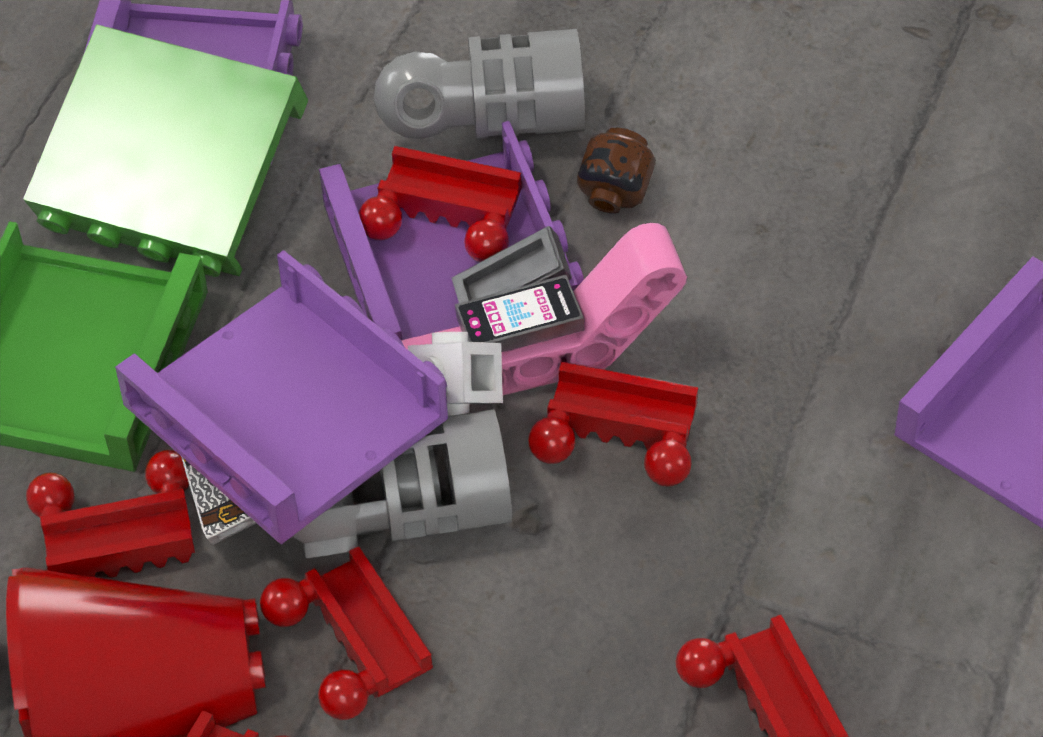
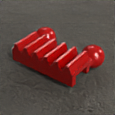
M394 146L391 153L393 165L386 181L380 180L377 187L378 195L366 200L358 212L367 237L379 241L387 240L399 231L402 224L400 208H403L409 218L415 219L418 212H423L432 223H436L440 216L445 217L450 226L457 228L461 221H465L469 225L464 237L465 249L473 260L480 263L509 246V236L506 230L522 190L521 172Z
M561 362L559 382L554 398L549 401L547 417L536 422L531 428L528 437L529 448L539 461L547 464H557L566 460L574 450L576 439L572 428H574L579 438L584 439L590 431L596 432L600 440L608 443L613 436H617L625 447H631L638 440L642 441L647 449L644 458V468L648 477L660 486L671 487L678 485L687 478L692 466L691 456L686 446L698 404V387Z
M163 450L153 455L148 461L145 469V478L150 489L156 494L71 510L74 504L75 493L72 484L66 477L58 473L49 472L33 479L28 486L26 500L30 510L40 518L47 557L45 559L47 570L95 577L96 572L103 571L112 578L117 577L120 567L127 566L134 573L141 572L145 562H152L157 568L165 567L168 558L175 557L182 564L188 563L192 553H195L184 492L190 485L181 456L175 450Z
M359 546L349 551V562L321 576L314 568L306 572V578L299 582L290 578L273 580L264 588L260 597V609L263 616L271 624L278 627H290L299 623L307 614L310 603L313 602L316 607L319 606L327 625H332L336 639L339 643L343 642L350 661L354 660L356 662L359 673L345 669L336 670L328 674L319 687L318 699L321 708L327 715L337 720H349L358 716L365 709L369 695L372 694L374 698L380 697L433 669L431 653Z
M782 615L770 619V628L742 639L738 638L736 632L725 635L724 641L715 643L707 638H695L687 641L679 649L676 656L678 675L686 684L692 687H710L722 678L726 667L729 670L734 669L737 685L740 690H745L748 706L751 711L756 710L761 731H767L768 737H849Z

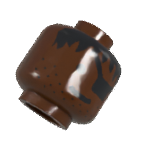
M616 127L610 128L606 133H600L590 139L578 171L577 184L580 190L589 197L588 202L593 208L605 213L616 214L620 212L621 208H633L644 200L656 159L652 151L647 147L648 142L640 134L625 128Z

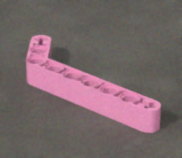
M647 223L628 231L573 291L584 317V331L502 352L503 395L559 382L561 362L604 370L624 352L686 284V273L665 226L658 223ZM459 326V327H455V328H451V329H447V330H443V331H438V332H462V331H461V328H460V326ZM432 333L401 341L407 350L409 345L432 344Z

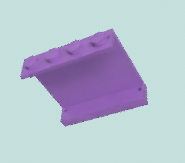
M510 121L502 122L503 152L468 161L521 172L522 190L506 230L509 236L508 247L550 226L559 237L572 275L569 283L574 291L584 280L583 273L577 261L569 263L565 254L568 252L566 234L560 220L551 221L548 213L551 210L550 198L544 181L542 179L535 181L531 172L534 171V164L529 145L526 140H517ZM341 164L319 169L323 204L359 306L364 315L381 329L388 328L392 330L400 340L459 327L455 304H458L459 301L452 277L479 263L473 260L465 249L464 237L469 228L467 222L461 221L457 228L450 226L445 217L440 216L436 223H432L423 212H418L415 219L409 218L403 208H400L402 224L399 231L387 240L371 239L365 233L358 212L366 200L378 195L377 187L379 183L350 191Z
M284 250L277 254L281 280L280 288L160 372H155L135 353L115 366L124 406L280 544H283L448 419L447 382L441 371L430 361L422 362L404 347L400 338L388 328L381 329L364 315L360 306L351 297L340 296L325 284L320 274L308 264L303 266Z
M1032 256L900 400L894 435L1043 529V262Z

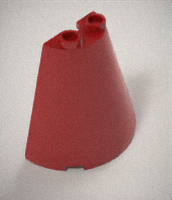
M27 567L12 569L13 576L8 577L6 593L7 644L14 710L18 709L19 723L24 737H187L202 710L213 714L215 724L222 727H227L257 714L255 690L266 688V678L262 652H250L249 636L260 635L256 598L244 600L242 598Z

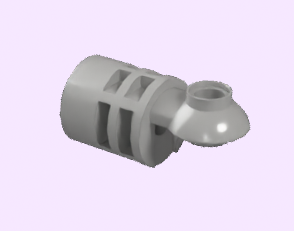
M577 29L527 32V35L517 36L501 34L499 37L480 38V36L468 37L469 60L447 62L432 53H407L397 56L382 69L375 82L374 103L378 116L390 130L407 138L424 139L439 135L448 127L475 125L476 139L488 138V136L502 135V122L510 121L516 136L523 133L547 134L585 130L583 71ZM416 88L426 89L434 96L431 104L423 109H413L403 99L409 91Z
M495 410L448 416L445 422L380 470L384 500L354 505L352 492H350L293 535L292 538L303 543L305 558H314L349 552L359 546L357 537L359 534L390 530L393 542L512 523V504L507 465ZM442 446L451 500L450 505L442 506L440 485L433 447Z

